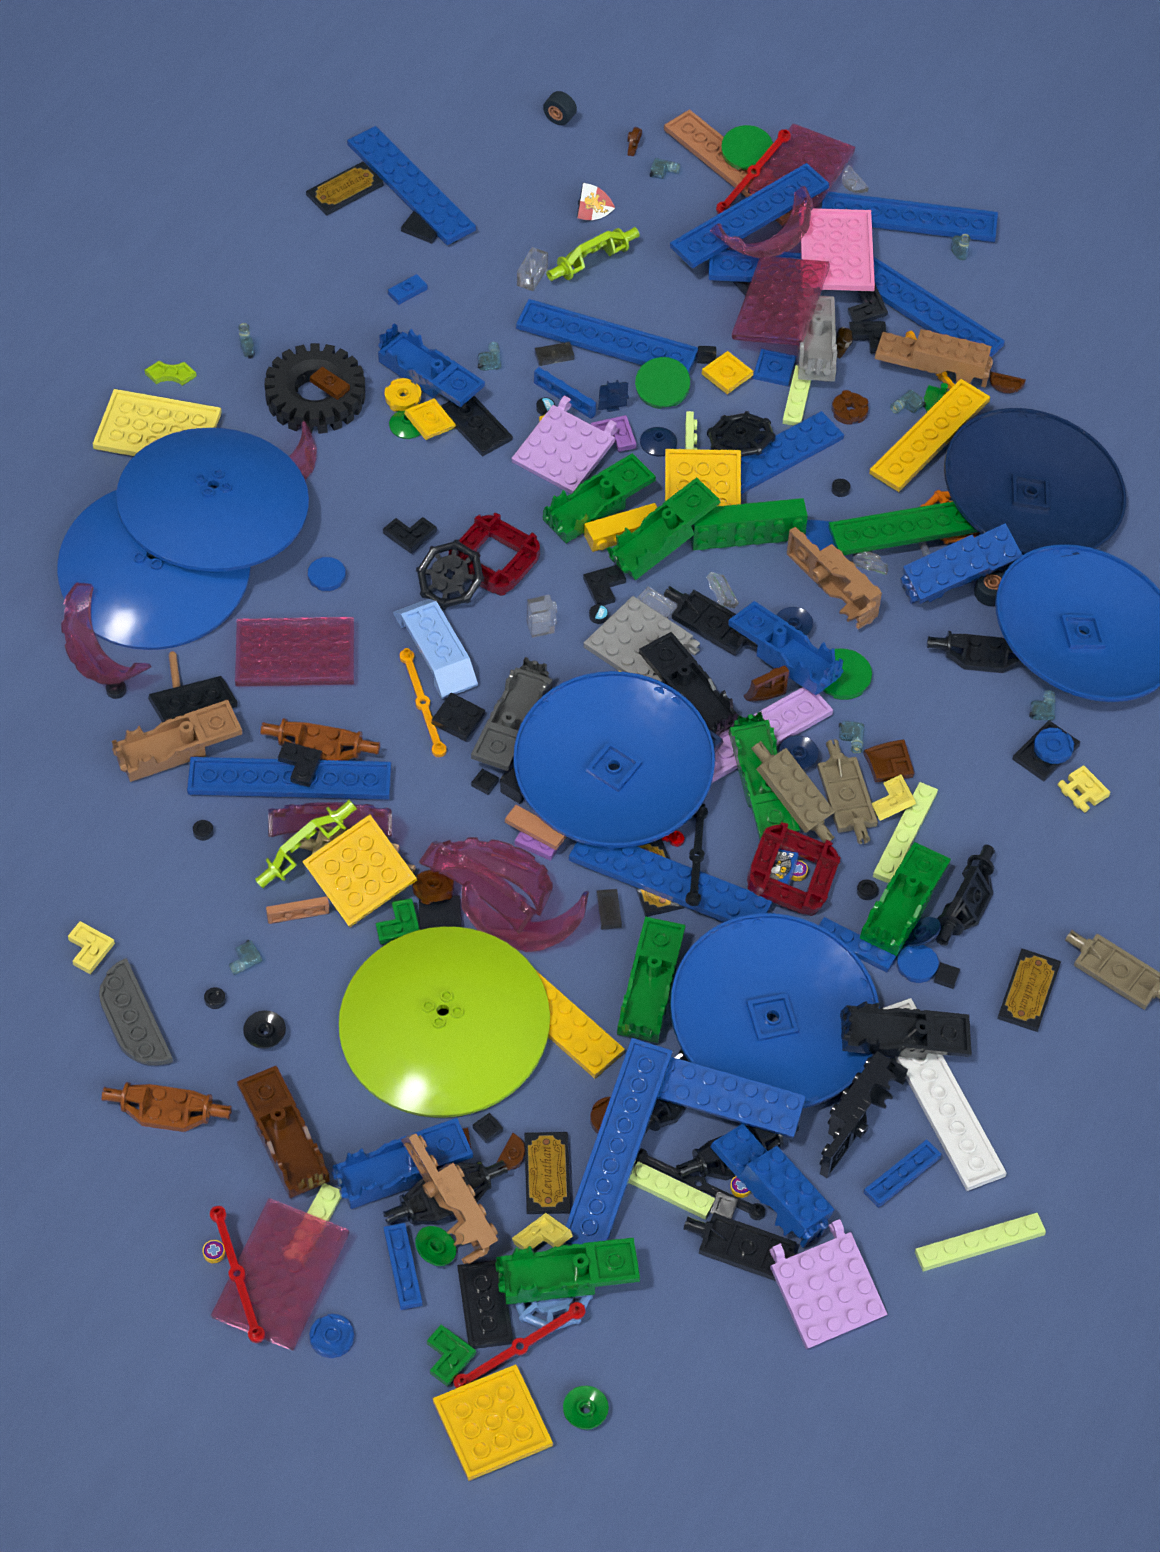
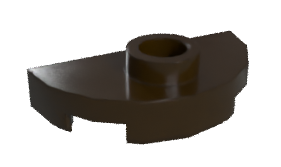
M841 327L838 329L836 344L837 358L839 359L853 341L852 331L849 328Z

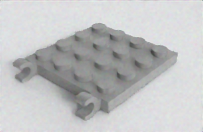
M634 596L584 642L583 646L618 671L644 675L660 682L659 676L639 654V648L672 632L689 653L695 656L700 651L697 648L700 643L693 639L692 634Z

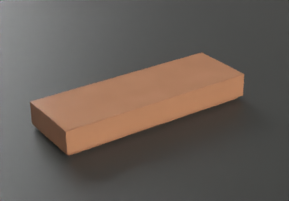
M515 805L505 818V823L554 850H557L566 838V836L545 824L538 816L518 805Z
M328 897L266 907L268 924L329 914Z

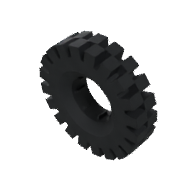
M310 343V351L306 350L304 344L295 346L296 354L288 349L282 353V359L277 356L272 361V367H268L264 384L266 403L269 406V412L273 417L276 416L280 424L284 426L288 422V429L297 432L302 425L303 433L312 434L313 427L317 426L318 434L328 433L327 425L330 424L334 431L342 428V421L348 425L354 420V414L359 415L361 412L362 404L364 405L365 402L364 371L361 365L358 366V361L353 355L348 357L347 351L340 348L335 353V346L326 344L323 351H320V343ZM321 367H324L350 385V390L338 400L330 395L321 400H308L301 397L297 392L301 385L310 382V376Z

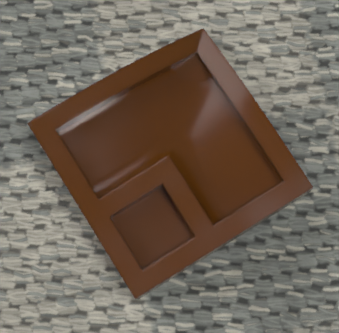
M785 665L780 668H774L769 673L751 680L750 688L744 694L746 701L768 700L786 694L789 676L788 668Z
M904 739L876 745L865 749L863 752L875 782L888 781L899 775H902L904 779L913 778L914 770Z

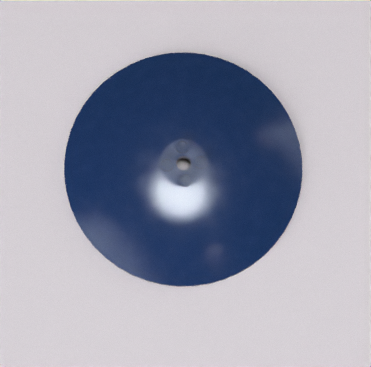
M1005 408L989 411L965 423L956 432L946 451L944 460L945 482L951 499L959 512L981 534L1006 523L1022 555L1051 545H1079L1098 549L1111 539L1123 520L1126 509V489L1117 464L1108 451L1093 436L1079 426L1059 416L1026 408Z

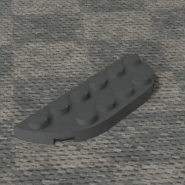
M125 958L107 971V975L100 985L99 997L106 1019L119 1047L129 1058L145 1065L157 1066L172 1063L171 1053L127 958Z

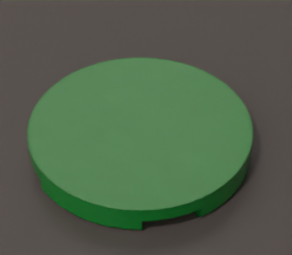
M751 125L738 126L728 131L724 136L721 145L722 156L731 167L737 170H748L750 166L755 165L773 144V141L769 134L759 127Z
M658 357L651 359L643 364L637 372L635 379L636 391L639 398L650 407L661 409L673 405L676 406L689 393L690 376L688 370L682 363L673 358Z
M841 648L834 649L835 660L839 661V658L843 660V673L841 677L823 691L840 700L859 697L871 684L872 669L869 662L856 651Z

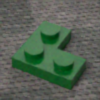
M412 898L392 902L394 920L375 923L379 944L389 943L403 935L420 930Z
M440 1325L427 1340V1345L442 1355L430 1369V1374L448 1387L476 1355V1350L443 1325Z

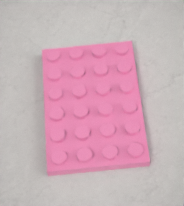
M800 208L802 289L874 291L871 210Z

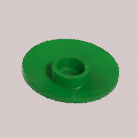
M398 411L391 417L389 427L395 436L402 439H413L421 435L406 417L405 411Z
M427 1226L417 1233L415 1238L416 1249L419 1255L428 1263L435 1266H445L455 1258L456 1245L454 1246L453 1244L455 1242L445 1230L436 1226Z
M592 1386L574 1388L566 1395L563 1402L565 1418L571 1425L579 1429L587 1430L598 1427L604 1422L608 1414L607 1398L599 1389ZM583 1408H587L590 1410V1412L583 1413L581 1410Z

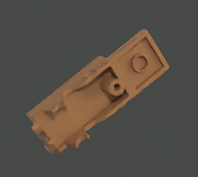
M920 329L917 340L883 332L875 355L877 360L930 373L955 372L956 383L960 379L969 384L974 377L983 379L982 387H986L993 360L989 356L992 346Z
M796 527L789 531L787 555L829 597L842 599L846 603L839 614H846L848 616L847 622L856 619L858 622L856 627L858 629L872 623L874 618L878 617L882 596L881 590L874 586L868 580V577L861 573L855 564L849 561L841 550L837 549L834 545L831 544L820 551Z
M225 700L183 716L175 717V719L161 722L155 729L145 733L140 726L134 731L126 730L124 740L112 741V751L114 756H117L120 770L126 772L129 781L132 782L190 762V757H205L206 746L242 735V729L229 701Z
M415 1133L401 1139L426 1182L422 1187L429 1198L434 1197L441 1208L452 1211L458 1221L447 1231V1234L452 1233L456 1237V1241L453 1243L454 1246L471 1243L475 1251L461 1259L463 1263L470 1264L479 1257L486 1255L490 1245L498 1241L496 1237L498 1232L492 1223L489 1224L485 1218L487 1214L483 1206L476 1203L473 1188L469 1184L466 1185L462 1178L464 1177L462 1169L459 1165L455 1166L454 1163L446 1164L436 1169L438 1163L433 1155H428L425 1149L427 1144L421 1135L417 1136Z

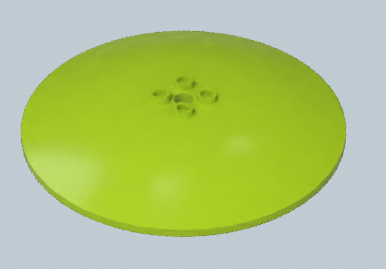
M434 927L414 931L378 949L360 966L352 977L342 999L339 1013V1037L342 1050L351 1071L358 1081L371 1094L389 1106L406 1113L432 1118H448L472 1114L487 1109L510 1096L530 1077L544 1053L550 1030V1011L547 994L540 977L529 961L518 950L503 940L482 931L462 927ZM442 1008L449 1010V1013L445 1016H441L437 1012Z

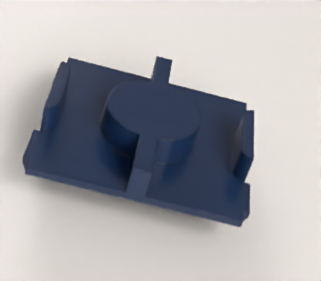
M616 380V382L609 383L607 381V385H601L599 388L598 410L607 409L608 412L620 410L619 407L627 406V399H629L628 383H619Z

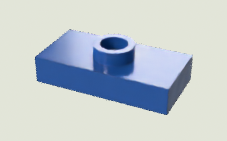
M416 274L388 289V295L400 305L428 290V287L419 275Z

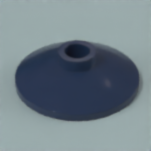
M652 427L643 432L640 438V445L647 454L662 457L665 456V449L676 448L677 438L667 428Z
M787 607L777 613L778 617L789 625L795 626L804 635H808L813 628L812 616L802 608Z
M805 736L788 737L779 747V752L787 748L802 769L811 767L818 759L819 751L817 745Z
M934 917L920 918L904 944L914 947L933 940L941 929L939 920Z

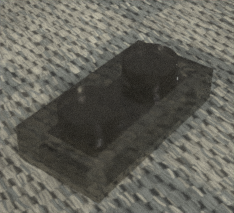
M570 342L535 348V356L539 366L574 360V352Z
M617 889L596 890L601 930L622 928Z

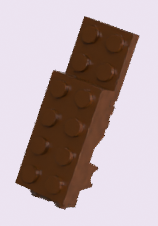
M277 1065L237 1081V1086L254 1119L255 1129L289 1198L330 1182L329 1172L324 1164L323 1155L320 1153L317 1143L313 1142L309 1130L305 1126V1121L301 1117V1113L296 1107V1103Z

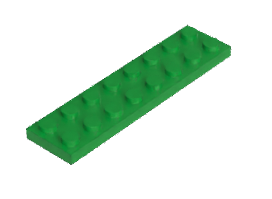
M953 501L829 522L828 525L834 545L837 549L841 550L843 555L979 532L962 516Z

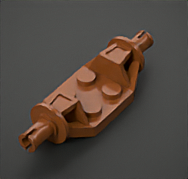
M286 718L282 719L280 725L263 722V726H261V735L278 737V744L283 746L284 741L293 743L286 739L287 735L295 737L294 744L321 750L323 752L321 760L348 761L352 758L358 759L361 751L378 755L380 750V742L363 740L361 731L355 733L346 729L312 723L288 722ZM344 745L354 746L353 750L342 752Z
M126 1082L122 1090L104 1087L102 1091V1101L120 1103L122 1112H126L141 1126L186 1132L201 1124H208L211 1116L230 1119L232 1111L231 1105L214 1104L212 1094H207L206 1096L193 1090L152 1084L131 1085L130 1082ZM129 1102L138 1103L139 1109L129 1105ZM192 1111H203V1115L190 1117Z

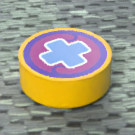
M797 861L791 880L802 881L806 878L808 867L803 861Z
M737 1176L732 1179L730 1190L734 1196L744 1198L750 1195L751 1191L746 1188V1185Z
M218 1240L208 1241L203 1246L204 1259L213 1264L222 1261L225 1257L224 1245Z

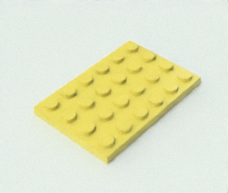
M114 389L95 436L93 449L135 456L145 446L166 435L188 429L216 428L222 411L219 407Z

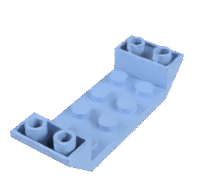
M426 599L393 612L400 627L407 628L434 675V686L442 699L447 698L451 692L458 694L478 686L470 658L437 601Z

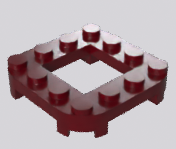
M498 513L482 517L479 514L474 518V524L459 541L476 552L489 537H492L518 552L503 570L498 569L497 572L481 564L485 579L480 584V587L503 596L512 590L537 563L540 557V544L533 532L528 535L502 521L501 515ZM459 551L458 556L465 561L469 556ZM471 564L469 565L470 574L474 575V567Z
M781 822L780 825L767 827L759 841L747 874L748 890L757 896L764 897L798 913L809 916L815 915L828 898L833 878L840 864V856H838L832 846L833 843L827 839L823 843L787 828L788 823ZM779 848L785 851L796 852L800 857L816 863L806 892L770 878V872Z

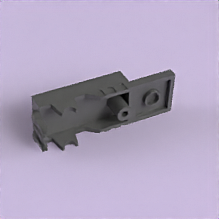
M525 657L520 668L516 667L515 670H510V675L506 678L505 691L502 697L497 700L494 711L491 712L490 719H488L471 753V759L509 771L514 760V746L521 723L533 705L552 689V679L549 678L547 664H539L538 661H530L529 658Z

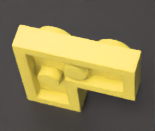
M899 775L883 783L889 795L873 802L872 806L881 821L915 805L916 802L903 776Z
M81 921L68 935L70 942L82 948L74 958L73 965L90 975L115 944L114 939Z
M545 1213L515 1235L512 1240L520 1249H526L529 1246L534 1249L542 1241L547 1242L552 1247H559L573 1237L570 1229Z

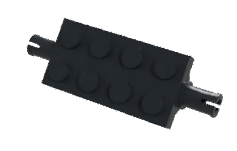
M669 586L664 592V597L674 601L678 606L672 613L673 620L735 656L744 645H749L757 650L758 645L728 625L729 619L736 615L734 612L696 590H693L690 594H682Z
M713 1213L711 1220L706 1223L688 1216L684 1224L683 1230L702 1235L701 1238L703 1240L698 1254L774 1281L776 1279L770 1266L775 1264V1261L769 1250L781 1244L785 1259L795 1255L796 1241Z

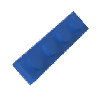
M540 367L534 371V384L560 400L563 396L570 398L569 403L571 407L590 419L596 415V402L592 398L583 395L577 389L570 387L563 380H559Z
M825 917L819 924V926L825 928L848 945L860 960L886 973L897 958V956L860 939L859 934Z
M926 1139L866 1187L864 1194L879 1208L938 1161L942 1154Z
M401 1223L383 1227L400 1310L422 1306V1298L406 1225Z

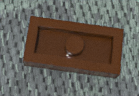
M321 367L310 376L312 384L336 400L340 399L350 390L348 383L324 367Z

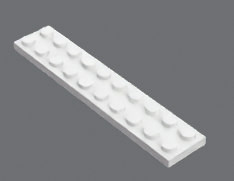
M911 998L882 1008L892 1009L900 1007L901 1009H917ZM930 1053L923 1059L894 1056L897 1063L908 1068L906 1079L966 1191L1005 1177L1006 1171L944 1057L940 1054Z

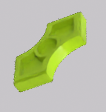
M158 361L144 370L145 375L155 384L173 381L183 386L197 377L196 372L185 362L169 365Z

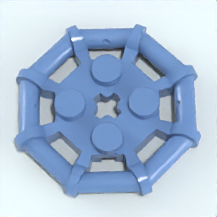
M593 1295L530 1302L531 1305L527 1309L524 1303H516L515 1307L519 1314V1320L522 1323L526 1322L542 1328L553 1321V1316L569 1311L574 1298L580 1299L579 1303H582L586 1309L589 1301L593 1299ZM537 1311L541 1316H547V1321L532 1314ZM572 1319L571 1321L567 1322L566 1324H564L563 1326L559 1327L558 1329H561V1328H564V1327H567V1326H570V1325H573V1324L578 1325V1324L581 1322V1319H579V1320Z

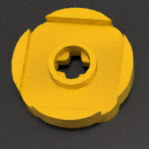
M395 379L388 388L387 386L385 388V401L392 411H405L418 405L421 401V388L417 383H412L410 379Z

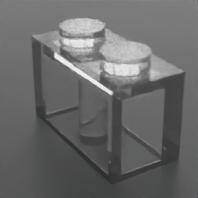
M531 248L517 270V286L531 291L535 290L548 268V252Z
M550 594L527 599V625L532 638L554 633L555 625H557L555 615L557 613V605L555 601L552 602Z

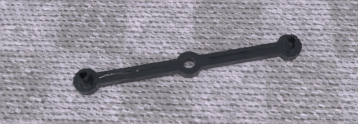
M704 803L693 815L696 818L694 847L689 853V859L692 861L690 892L687 893L685 898L686 903L690 906H698L701 902V895L698 893L700 862L704 860L705 852L702 850L704 819L708 815V809Z
M640 1148L635 1164L637 1162L643 1163L715 1198L717 1192L738 1199L736 1207L749 1213L753 1220H761L764 1217L765 1208L759 1203L751 1204L708 1184L702 1176L687 1175L681 1178L676 1168L649 1156L646 1150ZM695 1182H700L702 1185L696 1186Z

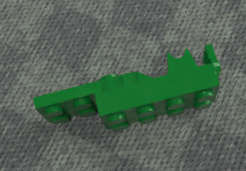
M632 453L597 475L592 476L591 479L584 481L572 494L567 496L563 490L559 496L556 497L554 495L551 506L544 507L543 521L565 543H568L584 533L585 523L615 515L625 509L626 498L655 482L656 476Z
M696 477L662 503L661 506L657 507L655 511L649 513L646 518L644 517L640 527L631 533L625 528L623 534L616 535L617 545L612 549L610 546L606 549L609 554L608 557L612 562H616L623 573H628L636 581L694 536L691 525L721 503L719 498Z
M762 711L758 712L756 716L749 714L746 718L738 716L737 720L734 721V727H730L728 733L747 805L752 809L759 839H761L767 827L780 825L781 822L788 823L787 828L799 832L798 823L756 770L762 762L754 751L751 750L753 746L762 741L771 755L774 754L775 756L778 754L774 727H770L769 719L765 720L763 718Z
M914 842L896 870L895 875H893L879 902L876 901L874 907L870 910L867 921L862 928L860 939L897 956L928 906L932 893L948 868L951 859Z
M645 916L626 995H624L621 1005L617 1035L654 1043L659 1042L686 925Z
M634 1237L572 1244L570 1246L561 1245V1247L555 1246L542 1252H534L531 1246L526 1249H518L517 1247L512 1255L496 1257L495 1262L499 1280L498 1289L499 1292L505 1293L506 1305L595 1295V1287L640 1282Z

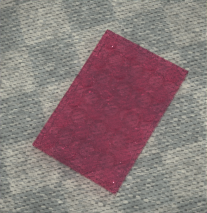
M793 123L788 130L791 134L790 140L787 143H782L762 167L759 176L755 177L748 187V193L754 194L807 163L829 182V188L793 209V211L800 213V208H818L854 154L855 146Z
M760 256L731 334L732 339L800 345V342H804L830 268L829 261Z
M354 617L237 619L235 686L354 684Z
M270 1198L238 1259V1264L246 1272L244 1283L257 1324L265 1331L264 1340L293 1351L349 1235V1230ZM235 1271L233 1275L237 1277L241 1272ZM229 1278L211 1317L248 1333L250 1327L236 1283L232 1282Z

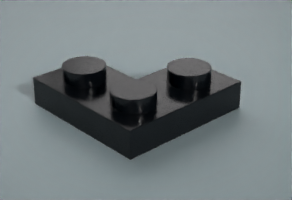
M876 285L874 291H857L862 304L850 307L847 311L852 322L872 321L888 315L887 308Z
M885 321L849 322V329L852 331L853 340H868L870 353H876L882 333H887Z
M424 517L411 527L395 518L383 528L384 535L409 553L415 551L437 532V527Z
M617 565L583 574V580L595 605L615 603V597L610 587L626 583V577Z
M284 741L278 755V761L295 766L290 782L310 787L323 752Z

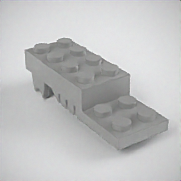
M798 294V379L835 381L837 344L835 300L833 296Z

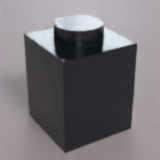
M512 768L508 773L502 775L500 779V792L520 804L524 797L517 784L514 768Z

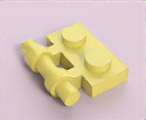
M1084 765L1069 774V784L1064 780L1058 783V786L1062 789L1061 792L1073 801V805L1077 809L1080 808L1084 813L1090 809L1086 802L1090 801L1095 806L1110 795V791ZM1078 789L1082 795L1079 796L1074 790Z

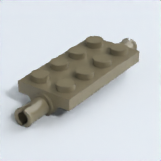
M833 739L834 744L832 740L826 742V747L828 748L830 758L826 762L818 763L817 769L828 803L835 811L832 816L837 831L841 833L854 830L858 844H862V839L864 844L868 843L870 837L866 828L876 827L878 821L857 757H846L841 753L838 740Z
M762 741L753 746L751 750L754 751L762 762L756 770L805 833L810 830L815 831L823 843H825L826 839L829 841L834 839L835 837L825 826L824 820L835 811L787 748L774 756V754H770Z
M1071 930L1067 935L1065 941L1080 949L1081 952L1074 963L1075 967L1144 1010L1153 998L1157 997L1160 999V972L1099 934H1096L1093 939L1088 938V940L1074 932V930Z

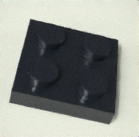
M451 692L432 718L431 724L466 741L484 716L485 709Z

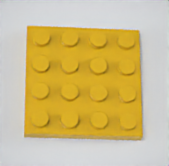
M665 449V501L697 477L719 498L721 503L717 506L741 504V450Z
M368 815L302 861L349 928L417 881L415 875L371 815Z
M516 1364L433 1398L434 1406L468 1481L553 1446L551 1437Z

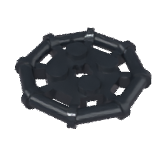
M749 411L730 416L723 415L713 427L707 430V436L711 442V450H741V457L762 454V451L770 443L774 442L776 438L771 428V421L768 418H761L750 414Z
M456 539L453 542L429 547L430 550L420 566L416 567L421 597L437 601L443 610H446L447 607L466 602L470 603V599L485 579L480 563V553L478 551L475 552ZM452 550V555L441 557L439 554ZM459 551L469 557L464 561L458 556ZM435 557L437 561L433 563L432 569H427V567ZM471 564L474 567V575L470 574L469 565ZM449 571L455 572V575H452V579L446 577ZM426 575H431L432 585L430 586L427 585ZM470 580L473 581L468 590L465 592L464 589L466 588V583H469ZM437 589L444 594L440 598L433 594V592ZM460 593L461 595L459 597L449 599L450 595Z

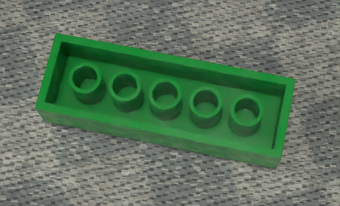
M804 498L716 506L691 525L695 534L690 538L692 549L705 550L785 542L789 539V531L794 527L805 534L808 514Z

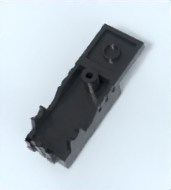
M672 632L639 648V654L659 676L661 682L672 687L690 701L701 714L709 730L719 735L730 727H734V721L737 720L739 715L733 709V699L728 698L725 690L721 691V693L717 691L706 671L704 672L700 664L698 665L694 657Z
M867 1001L858 1006L846 1005L840 1013L842 1051L876 1054L878 1051L887 1056L923 1059L929 1053L960 1057L972 1055L969 1014L930 1010L921 1011L920 1009L911 1010L910 1008L901 1009L900 1007L879 1009V1003L868 1004Z
M878 1051L873 1058L869 1057L864 1064L865 1069L862 1073L858 1072L855 1075L851 1088L847 1087L844 1090L841 1102L833 1105L829 1113L831 1117L828 1121V1125H830L828 1134L833 1136L834 1140L831 1145L827 1143L822 1150L821 1155L823 1157L819 1163L821 1165L820 1175L828 1178L857 1137L861 1139L865 1135L869 1127L867 1125L866 1111L870 1105L873 1104L885 1109L887 1105H885L884 1101L886 1099H893V1095L887 1091L891 1088L888 1082L894 1080L902 1085L905 1083L908 1068L897 1063L894 1058H888Z

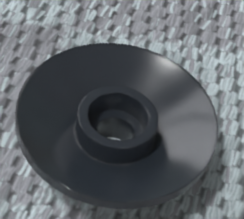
M263 1010L255 1012L247 1018L243 1026V1033L250 1045L266 1049L274 1047L282 1041L286 1033V1025L283 1018L277 1013Z

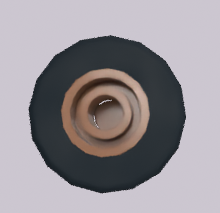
M556 91L545 101L543 110L551 122L557 125H565L576 114L577 106L572 97L567 93Z
M994 571L976 580L974 594L983 605L995 606L998 585L1004 575L1002 571Z

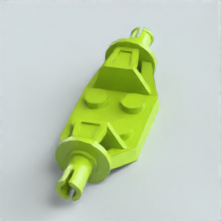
M633 227L623 232L621 229L616 228L613 232L606 231L577 246L566 257L561 256L557 259L558 266L546 272L548 279L553 281L563 276L565 279L571 280L574 274L585 268L583 258L589 253L593 254L599 251L601 247L609 256L619 251H628L629 242L640 236L638 229Z
M348 799L336 811H332L330 807H327L326 810L330 815L315 818L279 848L274 862L269 858L265 859L269 868L255 878L256 882L262 888H265L276 877H280L285 881V875L297 865L288 851L293 853L302 845L300 841L304 837L307 840L317 832L316 827L327 838H330L340 828L345 830L346 826L343 824V820L353 811L357 810L356 806ZM335 822L337 826L328 833L323 825ZM284 858H286L291 865L282 872L280 866Z

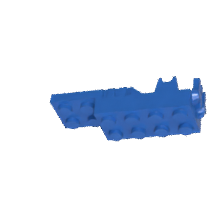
M394 323L392 328L386 330L385 334L379 335V362L402 378L410 379L414 384L417 383L421 391L432 398L440 393L461 407L485 387V381L454 360L452 361L448 356L437 351V349L425 347L421 335H416L413 329H410L408 334L405 332L400 333L398 332V325Z
M1005 523L975 538L972 534L903 566L902 571L904 575L900 578L901 586L906 589L905 593L910 597L909 601L911 604L915 601H918L919 604L926 601L931 603L937 598H942L945 592L953 588L962 587V585L969 584L981 576L984 577L1012 564L1022 556V553Z
M755 601L729 619L728 625L758 645L757 657L774 668H780L785 665L789 670L788 677L814 695L827 688L841 677L843 673V660L840 658L839 661L835 660L834 648L828 649L825 642L821 644L819 649L812 645L807 635H804L803 632L789 625L786 621Z
M458 1118L415 1132L417 1136L421 1135L427 1144L425 1149L428 1155H433L437 1161L438 1166L436 1169L446 1164H457L473 1158V1152ZM406 1136L398 1140H392L387 1144L385 1143L376 1151L365 1154L362 1148L354 1154L349 1152L344 1162L332 1166L331 1173L333 1179L337 1181L340 1196L343 1199H347L350 1209L412 1188L418 1180L423 1179L401 1141Z
M744 1124L736 1127L711 1144L712 1150L737 1178L746 1185V1188L753 1193L754 1197L760 1203L770 1206L777 1213L775 1226H780L783 1229L784 1236L793 1231L799 1239L802 1237L800 1245L804 1248L815 1237H821L823 1232L829 1227L828 1219L835 1209L778 1146L767 1151Z

